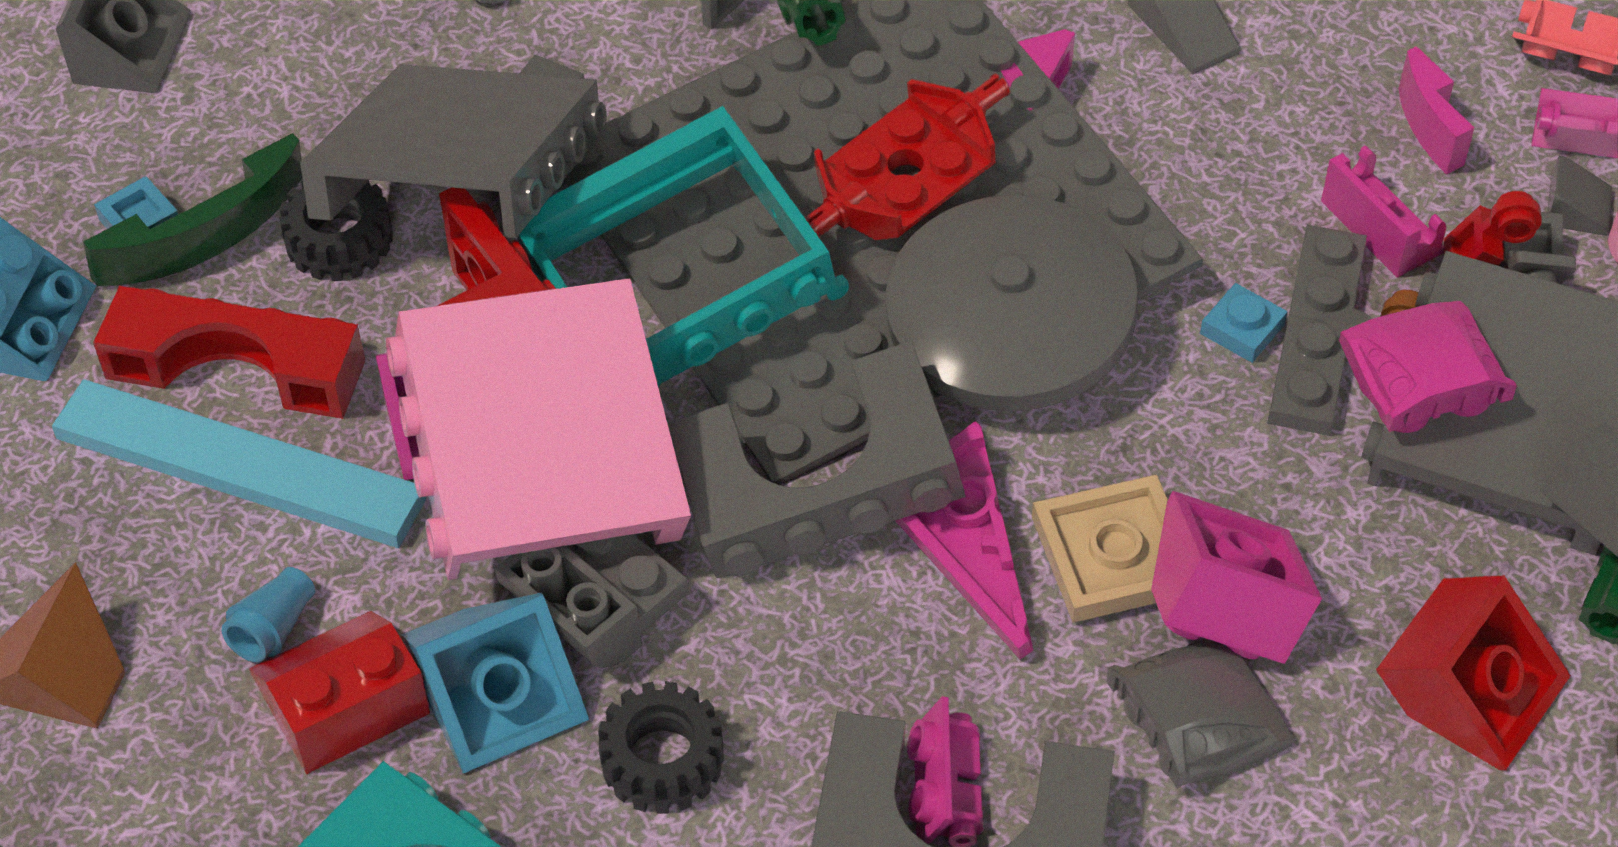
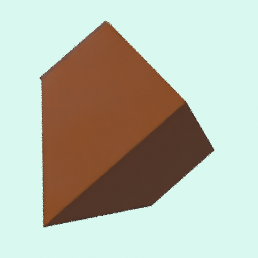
M75 562L0 638V704L98 729L125 675V670L79 567Z

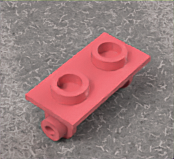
M1524 0L1518 21L1529 24L1526 34L1514 31L1512 35L1513 38L1524 41L1521 52L1554 61L1558 50L1580 56L1577 67L1612 76L1614 66H1618V18L1588 11L1583 30L1578 31L1571 29L1577 7L1550 0Z

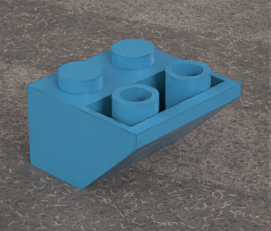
M1 217L0 373L46 381L49 379L96 285Z

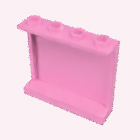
M630 278L399 311L395 337L386 338L388 365L392 377H403L407 396L399 398L401 424L406 437L416 435L420 457L412 459L414 483L419 498L429 496L434 518L426 519L428 547L432 559L443 558L447 580L458 579L461 563L649 531L653 533L655 545L680 541L682 539L691 513Z

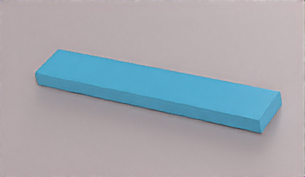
M85 379L82 380L52 425L55 437L58 440L396 548L401 546L427 499L426 497L419 498L415 483Z

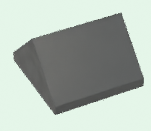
M68 0L55 29L72 84L154 94L158 90L191 10L178 0Z

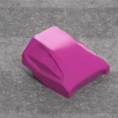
M1462 301L1431 303L1370 319L1340 333L1339 342L1362 393L1375 406L1389 432H1416L1428 423L1430 417H1433V419L1440 418V414L1448 412L1464 417L1476 416L1484 412L1490 404L1495 403L1496 398H1498L1500 403L1513 400L1517 388L1515 381L1504 375L1488 343L1480 333L1469 308Z

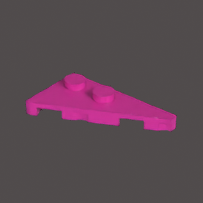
M975 421L948 440L956 460L966 497L949 502L948 505L940 510L927 513L919 512L895 521L1021 660L1033 651V645L982 428Z

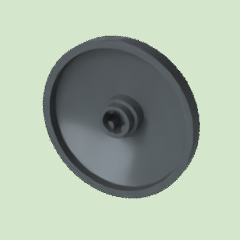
M1001 195L966 202L939 214L918 229L902 247L891 267L886 286L887 321L893 345L896 346L912 340L929 388L956 402L987 410L1024 411L1039 409L1069 400L1085 392L1103 379L1119 362L1132 339L1137 318L1138 295L1135 272L1130 258L1116 237L1104 225L1081 210L1065 203L1036 196Z

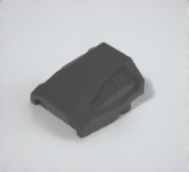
M1203 638L1190 645L1168 650L1126 667L1117 665L1108 667L1107 684L1113 692L1118 690V698L1120 701L1124 700L1126 716L1133 724L1143 728L1149 737L1150 746L1152 748L1155 747L1159 752L1161 769L1172 780L1176 788L1189 783H1196L1209 777L1230 775L1291 747L1294 739L1271 698L1243 658L1230 650L1225 644Z

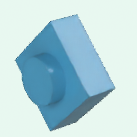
M147 176L94 204L99 221L106 229L135 214L142 219L149 229L178 215L175 207Z
M1235 283L1202 320L1200 334L1253 363L1284 327L1288 311Z

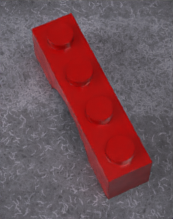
M120 285L93 341L104 377L108 380L165 389L180 374L199 364L215 360H240L262 368L273 377L277 383L283 409L343 419L366 361L358 324L347 323L332 317L322 319L286 313L276 308L261 309L230 304L215 298L200 299L169 294L159 289L150 288L145 290Z

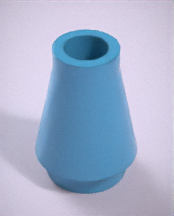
M286 567L277 577L229 607L226 612V621L221 628L222 636L227 645L237 655L251 662H261L267 656L272 657L279 654L306 603L315 594V586L312 580L301 570L294 567Z

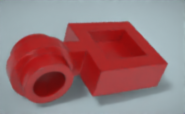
M1523 191L1504 193L1497 199L1492 209L1479 205L1443 239L1444 255L1446 251L1499 266L1504 260L1503 240L1509 243H1522L1530 240L1536 234L1542 223L1540 205L1530 194Z

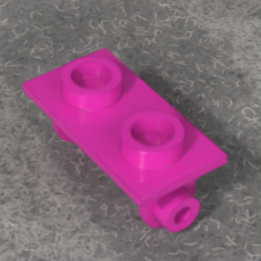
M1541 88L1531 146L1618 158V98Z
M942 696L922 719L915 721L909 733L907 754L910 760L915 761V785L909 799V817L911 821L916 822V836L928 845L938 835L949 837V844L954 847H971L977 843V835L981 834L984 829L981 786L960 782L958 777L975 780L981 774L980 730L977 725L972 723V717L969 714L962 712L949 714V697Z

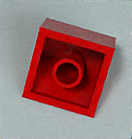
M1505 575L1443 578L1376 669L1408 717L1498 770H1507L1571 677Z
M373 611L362 614L249 668L251 676L306 774L430 714L420 669L393 624Z

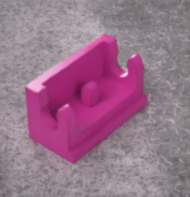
M1366 145L1361 148L1358 154L1359 160L1352 169L1350 159L1343 153L1329 160L1321 202L1352 233L1367 235L1365 246L1397 278L1444 253L1445 247L1442 243L1446 232V223L1437 214H1434L1428 222V228L1373 174L1376 155Z

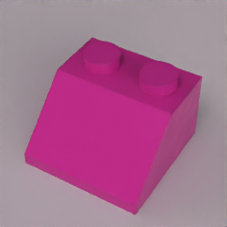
M1172 491L1166 504L1151 587L1164 624L1171 631L1186 639L1197 640L1203 637L1225 644L1236 654L1248 659H1257L1261 656L1285 664L1322 600L1290 531Z

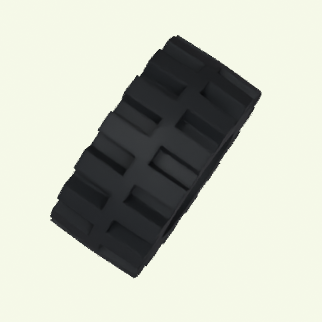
M301 181L302 190L293 187L287 193L288 202H282L280 207L281 217H279L282 236L290 261H295L296 268L303 274L310 269L312 278L322 280L325 274H330L332 281H343V274L350 273L354 279L363 275L362 268L364 266L371 270L380 264L378 255L386 257L390 251L389 242L393 241L391 219L386 197H383L382 189L377 184L371 186L370 181H368L333 218H348L357 221L353 227L346 231L334 234L320 233L315 230L319 225L328 220L308 218L303 181Z
M665 681L664 690H655L654 682L642 684L641 694L636 695L631 688L622 693V706L612 702L605 711L606 721L600 722L598 730L599 757L607 786L614 787L615 796L623 803L631 798L634 809L642 812L646 811L649 804L656 805L657 814H669V804L677 803L682 811L692 807V796L696 795L703 800L710 793V782H718L721 775V763H723L722 727L719 716L715 717L714 706L708 699L700 702L697 690L688 686L684 693L678 692L677 683ZM662 730L676 732L690 742V748L685 755L673 762L664 764L647 763L632 753L633 746L640 738L648 733Z

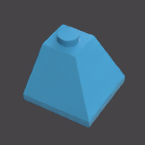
M541 593L462 609L401 634L406 648L422 673L428 704L463 774L590 720L544 595Z

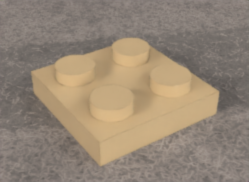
M1157 474L1033 502L1032 520L1072 623L1156 603L1151 587L1168 501Z

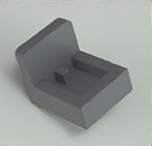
M1541 212V226L1530 240L1522 243L1502 241L1504 260L1499 266L1562 284L1576 270V257L1564 255L1563 214Z

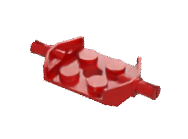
M993 74L972 92L964 93L959 89L911 79L907 82L908 99L829 158L823 160L822 151L819 148L815 150L816 173L824 200L823 204L807 215L805 219L817 236H822L838 224L843 229L850 226L874 240L898 238L996 163L995 142L986 121L985 111L1010 94L1007 82L1003 78L999 79L998 74ZM902 165H913L921 169L913 176L905 174L896 176L891 173L895 168Z

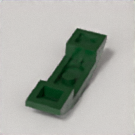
M291 133L243 158L244 181L152 229H149L142 219L135 214L83 241L92 281L96 286H118L163 278L199 265L242 241L280 209L282 202H286L288 199L287 193L293 187L296 188L301 181L300 162L302 158L300 140L294 133Z

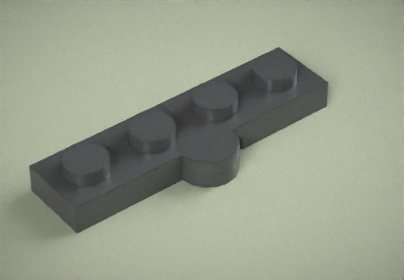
M1307 224L1267 424L1330 436L1344 360L1347 359L1339 342L1340 333L1371 319L1365 312L1354 308L1367 235Z

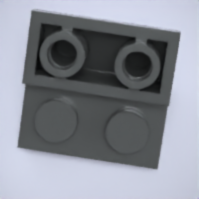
M634 534L510 555L495 568L499 583L516 598L537 593L543 594L558 635L590 663L600 668L617 665L641 648V633L689 593L687 578Z

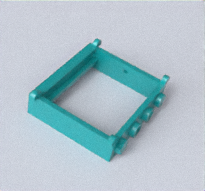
M724 106L549 197L541 207L538 215L531 219L516 238L526 252L531 269L540 281L549 280L556 289L566 288V284L551 263L552 260L731 165L740 172L799 256L646 338L658 387L661 383L693 366L707 363L717 353L742 339L762 333L772 323L799 308L817 303L823 295H826L829 300L833 301L843 297L849 290V283L843 274L835 277L828 249Z

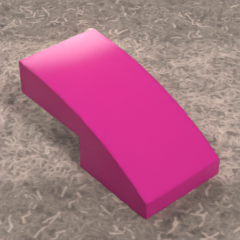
M1415 46L1407 50L1398 88L1400 101L1405 117L1417 140L1430 158L1447 175L1465 165L1475 127L1449 104L1454 81Z

